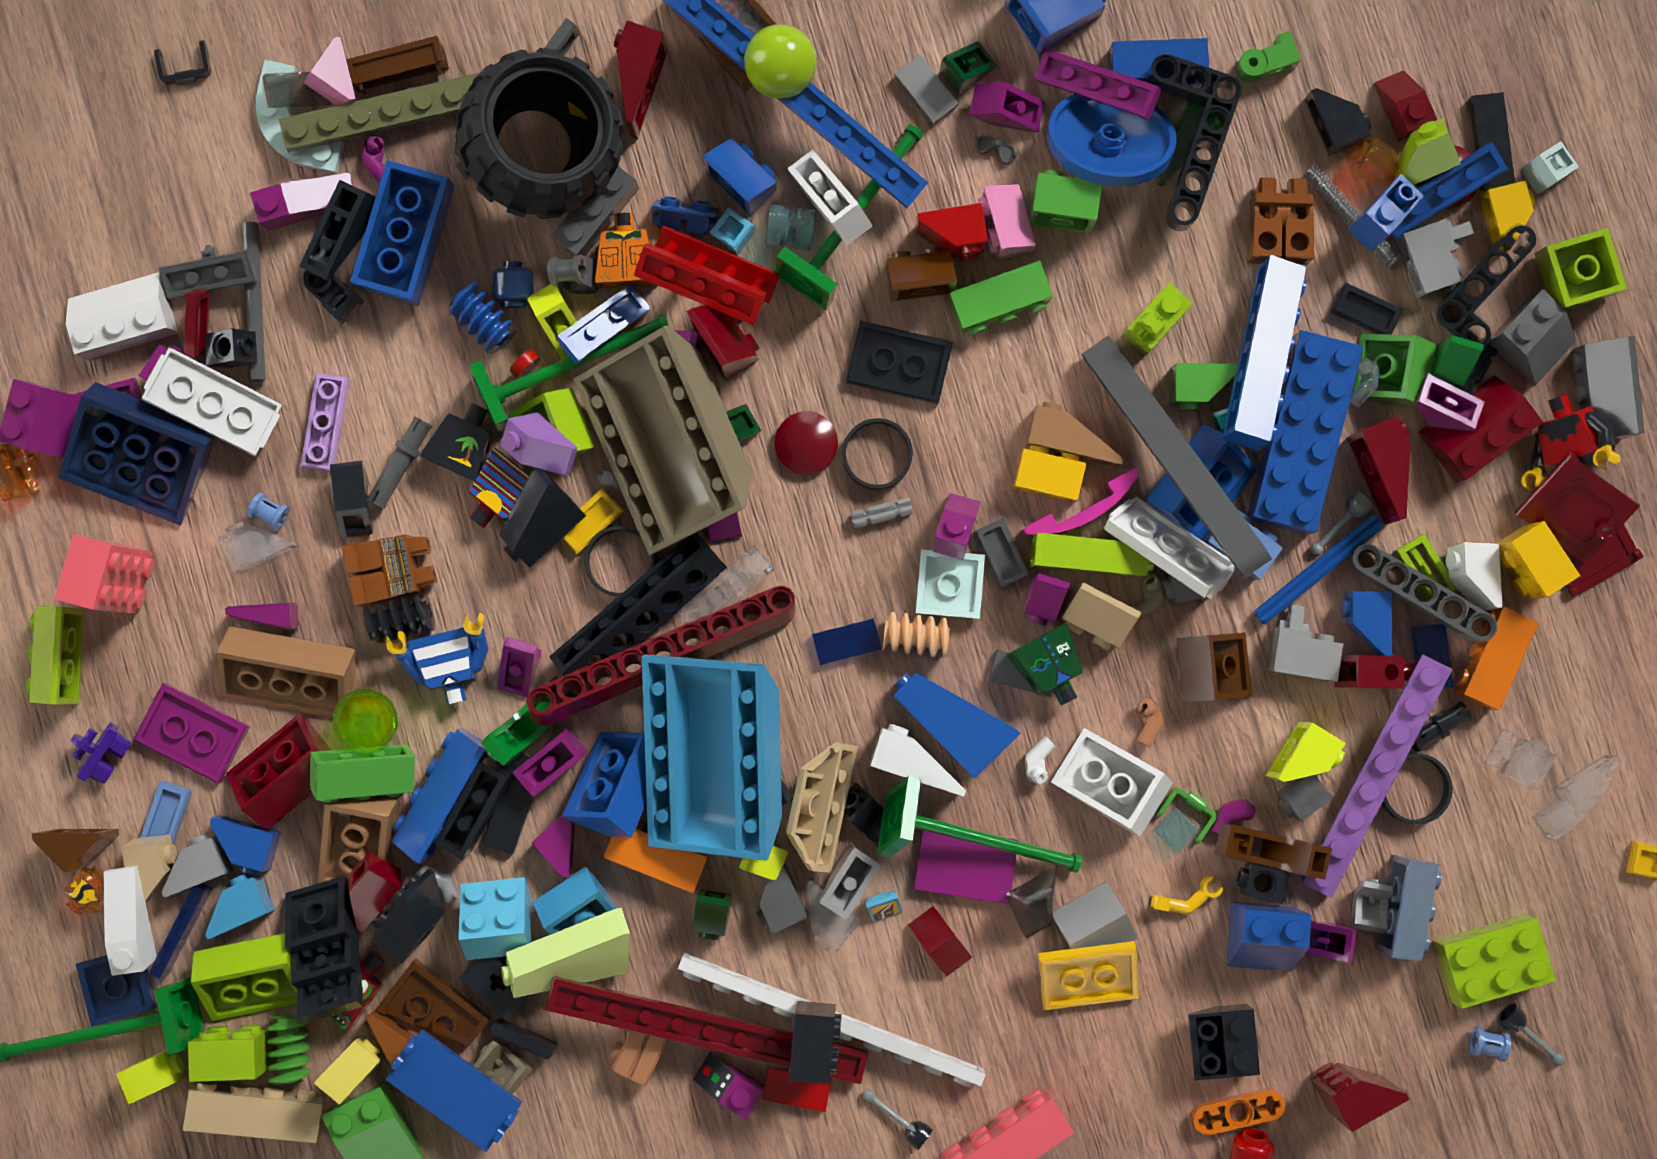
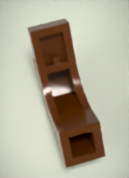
M1221 823L1220 832L1217 836L1215 855L1325 880L1332 848L1252 828Z

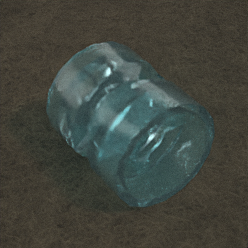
M771 204L766 245L784 248L789 243L793 249L811 251L816 210L798 207L793 212L789 206Z

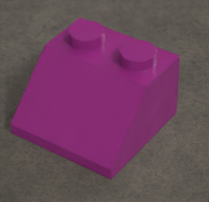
M13 379L0 427V442L64 458L81 396L34 382Z

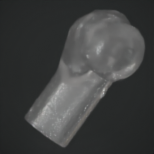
M1368 358L1360 359L1357 373L1361 374L1360 384L1352 391L1350 402L1356 407H1360L1378 387L1379 367L1375 361H1370Z

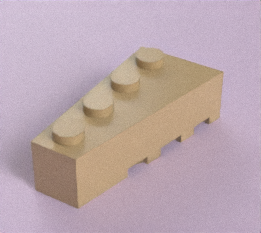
M221 1081L191 1082L182 1131L317 1143L323 1105L322 1097H318L316 1092L299 1090L297 1093H292L277 1087L260 1088Z

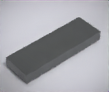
M250 249L158 268L167 299L186 296L187 292L198 288L212 291L259 280Z

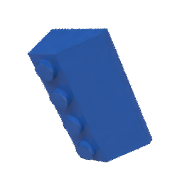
M463 728L457 729L455 733L452 731L448 733L441 745V748L444 749L439 761L434 759L425 773L428 780L424 787H418L409 800V804L412 805L407 816L401 815L393 827L392 832L396 833L392 842L417 863H422L433 856L438 847L434 844L478 762L488 755L486 748L481 744L482 739Z

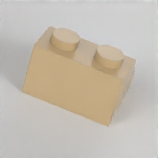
M1080 583L1075 586L1059 619L1067 624L1070 632L1080 636L1083 631L1094 637L1092 640L1093 644L1109 651L1111 646L1114 648L1121 646L1141 612L1085 583Z

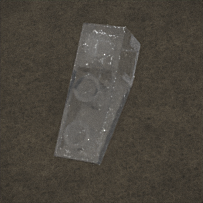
M754 545L677 613L688 624L733 605L753 590L775 568Z

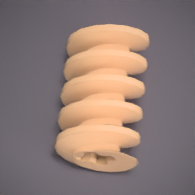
M890 612L885 622L882 651L890 643L892 652L896 653L900 645L903 644L905 654H909L912 647L916 646L918 655L922 656L925 648L928 647L931 657H935L938 649H942L943 658L946 659L950 631L946 618H941L938 626H935L934 618L929 616L925 625H923L921 615H916L913 622L910 623L908 614L903 613L898 622L895 612Z

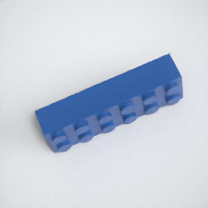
M1300 330L1293 336L1295 337V344L1287 358L1286 365L1289 366V373L1286 381L1282 384L1280 394L1283 395V403L1274 423L1277 424V433L1274 440L1265 445L1247 516L1252 521L1310 535L1317 532L1364 346Z

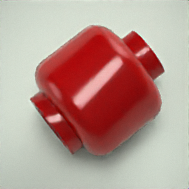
M1247 1128L1234 1136L1230 1159H1273L1275 1146L1264 1131Z

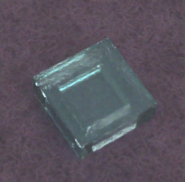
M1176 807L1153 829L1177 853L1200 830Z

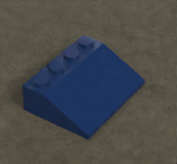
M95 382L81 395L58 478L181 526L210 457L216 437L145 401Z

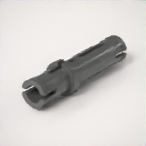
M416 416L413 417V421L402 440H397L395 444L397 448L367 500L383 509L386 508L387 502L412 459L419 456L420 452L418 449L433 426Z

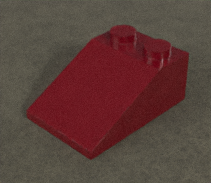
M627 20L624 29L619 28L617 31L614 47L617 48L626 122L631 136L638 139L668 53V48L663 32Z
M706 305L686 311L694 331L699 333L702 343L726 380L759 360L756 351L760 348L750 333L744 335L738 326L743 323L742 320Z
M1398 415L1347 437L1384 525L1407 518L1411 447L1408 439H1410V432L1406 423L1399 420Z

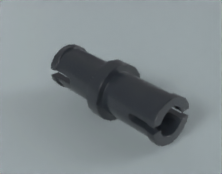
M1459 701L1442 714L1432 715L1429 717V722L1423 725L1416 738L1422 737V739L1416 742L1412 748L1420 752L1424 747L1437 739H1445L1450 735L1451 730L1472 719L1470 710L1457 716L1456 714L1467 707L1462 701Z

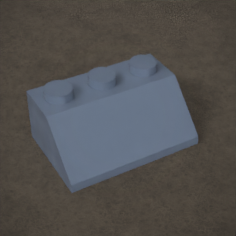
M1398 855L1392 856L1387 885L1393 886L1394 892L1388 899L1387 930L1383 934L1378 933L1376 950L1392 958L1422 961L1423 953L1426 954L1430 946V935L1427 934L1429 921H1433L1436 912V905L1433 902L1434 891L1438 890L1441 884L1442 875L1441 871L1438 870L1439 864Z

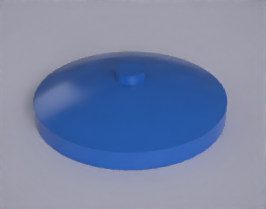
M1073 94L1061 101L1053 110L1048 124L1047 142L1054 158L1072 174L1100 185L1133 186L1148 182L1166 170L1173 158L1176 146V132L1168 116L1156 105L1148 120Z

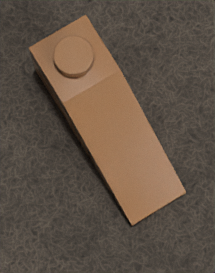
M1043 402L1042 406L1036 405L1025 446H1040L1058 454L1062 452L1079 456L1083 460L1117 468L1122 465L1123 458L1070 413L1061 411V405L1050 402Z

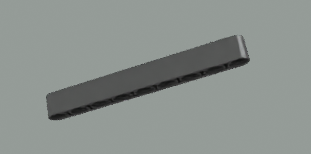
M1106 336L1083 352L1081 355L1089 368L1240 575L1246 578L1271 561L1272 558L1262 542L1112 339Z

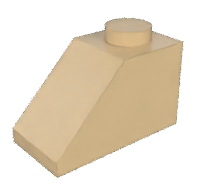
M171 835L133 838L121 847L124 866H138L145 903L153 897L168 877L177 859V849L172 844Z

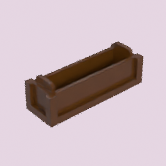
M438 36L346 59L352 86L355 85L357 92H362L363 94H367L366 89L434 71L443 74V70L449 69L445 50Z

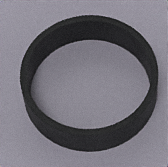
M882 418L868 419L857 424L847 435L843 445V463L848 475L857 484L873 490L890 488L899 483L907 474L913 457L912 444L907 433L893 421ZM883 424L890 426L902 435L907 444L909 453L907 466L898 478L889 483L880 485L866 483L854 475L847 463L846 449L851 437L859 429L867 425Z
M613 526L600 531L591 539L584 555V567L590 582L601 592L616 597L622 593L610 592L601 587L594 579L590 569V555L598 540L608 533L628 531L641 538L637 530L625 526ZM655 553L650 555V568L656 564Z
M1408 753L1406 759L1421 757L1431 762L1438 769L1444 784L1442 800L1435 811L1420 819H1406L1400 816L1390 806L1387 796H1385L1382 806L1397 820L1411 824L1429 823L1440 817L1448 808L1453 793L1452 780L1445 766L1436 758L1421 753Z

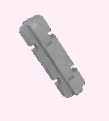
M909 498L897 500V503L891 501L868 507L866 511H863V509L851 512V520L854 528H861L867 526V523L872 525L896 519L898 515L901 517L911 515L913 507Z

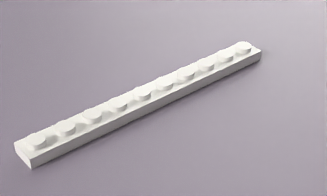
M687 953L683 954L678 969L684 971L683 976L690 980L701 982L703 978L713 982V988L718 991L731 994V991L734 990L744 994L743 999L759 1006H761L762 1002L774 1006V1012L786 1017H791L792 1013L795 1014L797 1001H808ZM842 1014L840 1038L851 1041L852 1037L864 1041L863 1046L870 1050L881 1052L882 1049L893 1052V1057L901 1062L911 1064L914 1060L924 1064L923 1069L932 1074L942 1076V1073L945 1072L955 1076L954 1081L969 1088H972L973 1084L982 1086L986 1075L984 1068Z

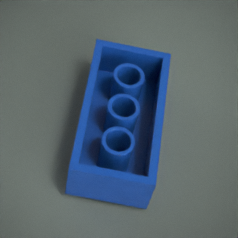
M386 161L350 280L351 284L360 290L419 307L455 185L448 177L393 161Z

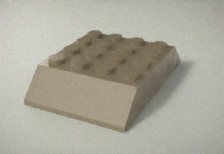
M663 326L574 378V382L649 555L746 508L752 471L700 351L672 328Z

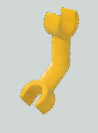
M1209 875L1201 880L1200 889L1187 901L1152 894L1150 907L1157 910L1189 915L1209 897L1215 898L1221 895L1223 887L1219 886L1213 892H1208L1207 884L1214 878Z

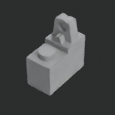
M1444 219L1404 233L1395 240L1417 299L1451 288L1461 282L1462 269L1459 261L1453 258L1452 252L1460 248L1457 241L1474 234L1470 221L1452 227L1450 221Z
M1289 605L1286 620H1279L1278 627H1275L1273 631L1267 672L1338 682L1343 643L1334 642L1335 636L1315 633V637L1312 639V632H1309V624L1303 623L1305 607Z

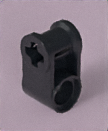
M305 270L302 278L304 286L341 324L346 321L345 317L358 304L362 305L364 303L361 297L334 274L324 287L314 288L313 280L317 275Z

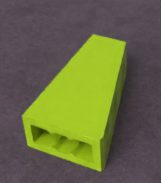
M1036 533L1031 537L1030 569L1141 578L1148 576V571L1153 570L1154 563L1122 541Z

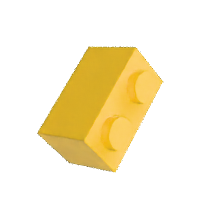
M1030 445L1029 449L1021 451L1013 489L1071 503L1078 501L1086 463L1079 462V456L1062 452L1061 456L1058 457L1048 454L1049 449Z

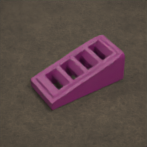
M295 603L227 606L225 608V615L285 629H298V613Z

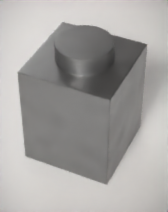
M1316 775L1295 779L1276 793L1281 799L1278 806L1289 819L1294 817V819L1303 821L1333 799Z

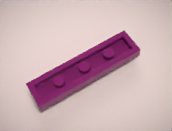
M1047 48L1034 75V79L1038 82L1148 120L1162 90L1156 85Z

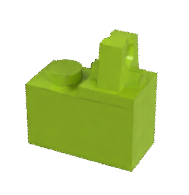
M1169 282L1124 331L1122 336L1140 353L1146 356L1193 303Z

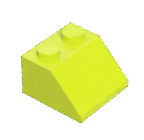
M1298 721L1265 776L1273 780L1286 782L1329 772L1331 767L1335 769L1345 755L1342 749L1346 743L1314 723Z

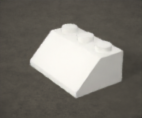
M159 272L68 299L66 327L74 355L86 360L178 334L169 299H167Z

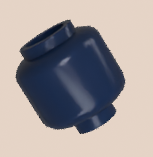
M503 262V268L494 270L492 274L493 299L501 302V307L503 308L526 307L527 298L534 294L533 272L530 269L522 268V262Z

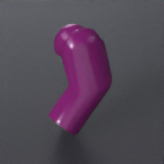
M372 135L364 143L362 164L380 183L385 168L382 163L384 140L378 135Z

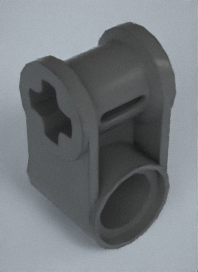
M575 255L573 258L566 260L558 257L549 259L547 275L551 285L568 290L573 294L597 292V284L595 283L596 259L583 255Z

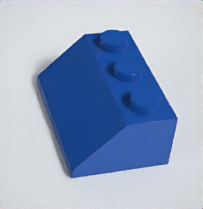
M1203 424L1192 437L1189 445L1233 503L1258 469L1237 444L1222 440L1223 433ZM1166 473L1154 487L1146 501L1154 509L1204 541L1210 532Z
M599 733L562 815L565 819L606 836L632 838L647 803L644 733Z

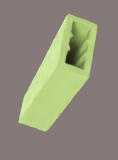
M622 908L611 910L506 952V966L501 967L504 985L510 986L513 997L517 998L549 991L554 976L585 983L628 973L630 931Z

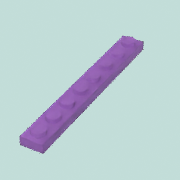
M1423 654L1420 656L1321 844L1322 846L1332 848L1326 879L1304 876L1303 884L1330 898L1333 897L1453 669Z

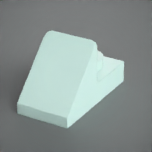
M1560 141L1522 167L1521 172L1534 191L1540 194L1579 166Z

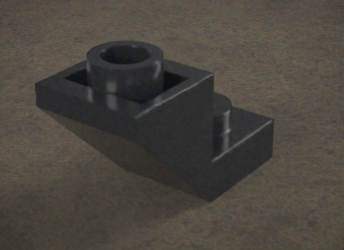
M363 461L330 464L334 511L341 538L373 534V523L367 501L368 483Z
M856 782L848 791L844 816L878 848L884 808Z

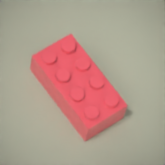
M73 534L54 599L92 610L136 614L137 608L140 609L145 600V590L143 588L146 578L151 576L154 569L153 552L117 542Z
M1045 1087L1041 1091L1036 1088L1022 1098L1024 1102L1013 1109L1010 1106L998 1113L995 1117L997 1121L988 1127L981 1125L969 1134V1140L960 1146L958 1143H954L942 1152L943 1157L941 1159H1037L1074 1134V1131L1047 1088Z

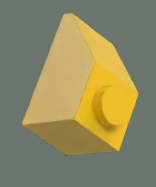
M1526 181L1489 189L1479 196L1492 246L1512 225L1518 223L1527 224L1534 212V194L1531 189H1528ZM1515 232L1512 236L1515 242L1520 235L1517 232ZM1504 243L1500 248L1508 252L1512 249L1513 245L1508 249Z

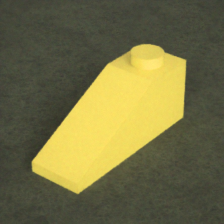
M360 1036L324 1071L314 1084L340 1105L363 1085L386 1056L380 1052L382 1048L375 1040L370 1037L365 1039L363 1036Z

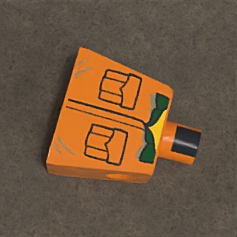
M633 213L615 214V231H603L600 235L595 283L598 288L626 287L629 284H632V286L655 285L634 276L642 248L646 243L650 244L647 231L645 229L634 230Z

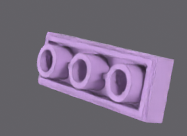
M316 373L301 467L330 472V464H336L350 382L349 378ZM327 417L329 420L327 426L321 427V420Z

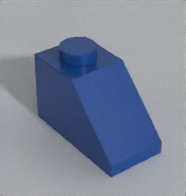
M1346 592V598H1342L1341 615L1346 617V625L1377 656H1392V592Z
M222 815L211 817L210 825L231 863L241 866L240 871L259 875L260 871L264 872L271 869L281 835L280 831L265 830L261 826Z

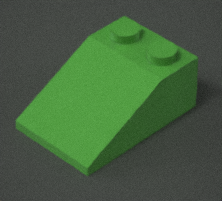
M384 1081L347 1099L340 1105L337 1104L321 1115L335 1146L344 1159H425L388 1081Z

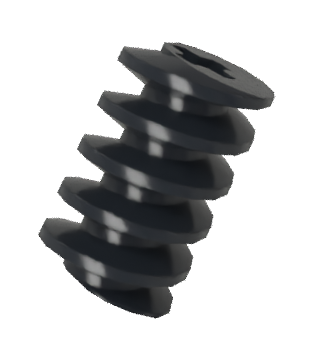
M417 593L414 594L413 604H409L405 597H401L400 607H397L393 600H389L388 610H384L380 603H376V612L373 614L368 606H364L363 609L364 623L371 641L374 639L378 644L384 643L386 636L391 641L397 640L398 631H402L405 637H409L411 630L416 635L421 634L423 626L428 632L435 629L434 611L427 594L425 601H422Z

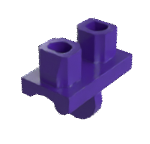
M109 722L96 743H93V740L98 732L89 728L84 737L74 734L71 738V742L77 746L72 754L75 759L81 760L85 752L89 753L78 769L77 778L86 782L89 777L105 784L114 770V766L101 760L105 751L107 750L122 758L130 747L131 742L118 732V726L112 722Z

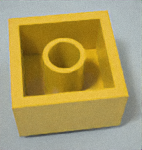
M1545 521L1524 525L1496 543L1499 544L1500 567L1509 571L1514 579L1512 581L1514 589L1520 596H1525L1526 599L1548 597L1580 576Z

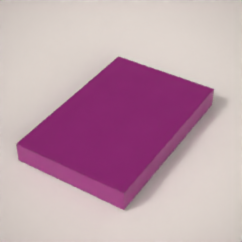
M162 683L133 741L219 784L226 775L250 726L166 683Z
M922 830L913 889L1009 904L1017 854Z

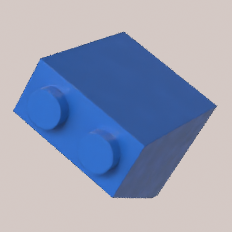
M1005 0L1004 5L1038 56H1041L1046 48H1053L1102 16L1106 0Z
M1231 901L1226 966L1292 972L1309 949L1312 915L1292 906Z

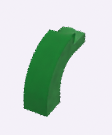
M555 676L554 678H552L551 680H549V681L546 682V683H549V682H551V681H553V680H556V679H558V677ZM571 690L565 695L568 698L577 697ZM542 702L535 709L537 711H544L549 708L550 703ZM525 704L508 721L489 733L481 741V744L486 748L487 754L493 760L500 762L503 766H508L530 748L555 723L547 726L534 723L527 704Z

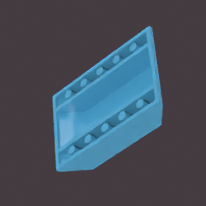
M642 655L648 846L768 860L782 819L779 689L764 664Z

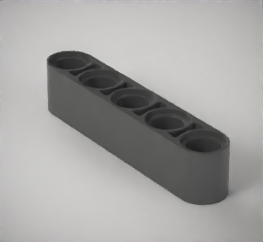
M1363 544L1354 551L1352 567L1357 574L1385 591H1391L1395 597L1476 644H1484L1496 634L1497 622L1491 614L1371 544ZM1362 553H1370L1375 557L1376 564L1371 568H1364L1358 563V556ZM1392 569H1397L1403 573L1404 581L1399 585L1390 584L1386 579V573ZM1419 586L1428 587L1432 592V599L1428 602H1421L1416 599L1414 590ZM1447 603L1457 604L1461 610L1460 617L1457 619L1447 618L1443 613V606ZM1476 620L1485 621L1489 625V634L1486 636L1476 635L1472 630V623Z

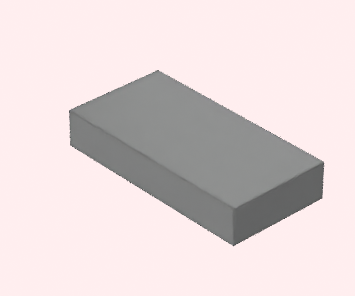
M920 54L894 74V77L932 125L958 106V102Z

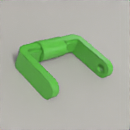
M1175 787L1170 791L1155 815L1160 818L1176 794L1184 798L1185 803L1198 812L1203 811L1210 816L1194 839V842L1199 844L1216 820V813L1206 806L1207 802L1192 791L1186 793L1184 790Z

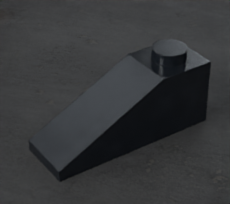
M339 179L299 267L329 281L365 234L375 196Z

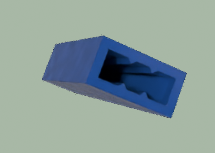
M905 673L893 685L897 690L893 696L974 779L1021 734L1016 728L918 673H914L911 677L908 673Z

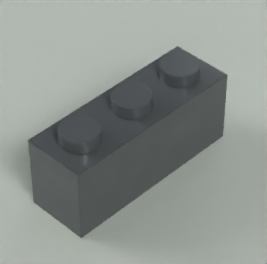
M618 166L607 187L601 191L592 203L579 211H570L551 235L555 242L573 257L575 255L586 257L600 239L601 232L606 231L615 220L614 215L621 213L639 190L636 179Z

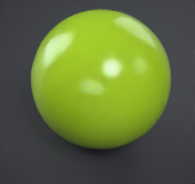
M777 24L768 26L754 35L746 48L744 65L749 81L760 93L776 99L790 98L801 93L811 83L816 72L817 57L812 42L802 31L793 26Z

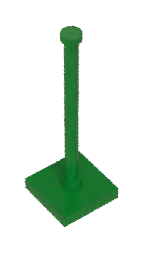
M911 124L907 125L904 130L906 134L892 151L901 160L915 141L919 142L923 137V133ZM872 179L856 199L863 211L881 189ZM833 230L810 263L784 246L777 256L775 272L780 273L779 278L826 311L833 302L837 283L820 272V269L841 243L842 239Z
M661 313L657 315L656 320L612 338L578 364H575L570 357H567L500 387L498 384L492 386L481 360L469 365L473 380L499 435L504 433L508 420L501 405L506 402L505 398L635 343L663 326L669 325L664 314Z
M908 776L885 794L877 851L878 856L890 858L913 841L914 828L1067 867L1068 871L1077 873L1081 867V854L1072 853L1068 855L916 815L920 778Z
M191 977L180 979L155 989L159 1013L9 1045L3 1042L0 1043V1063L9 1061L10 1057L162 1026L168 1054L188 1049V1042L198 1037L199 1032L205 1031L198 995L191 984Z

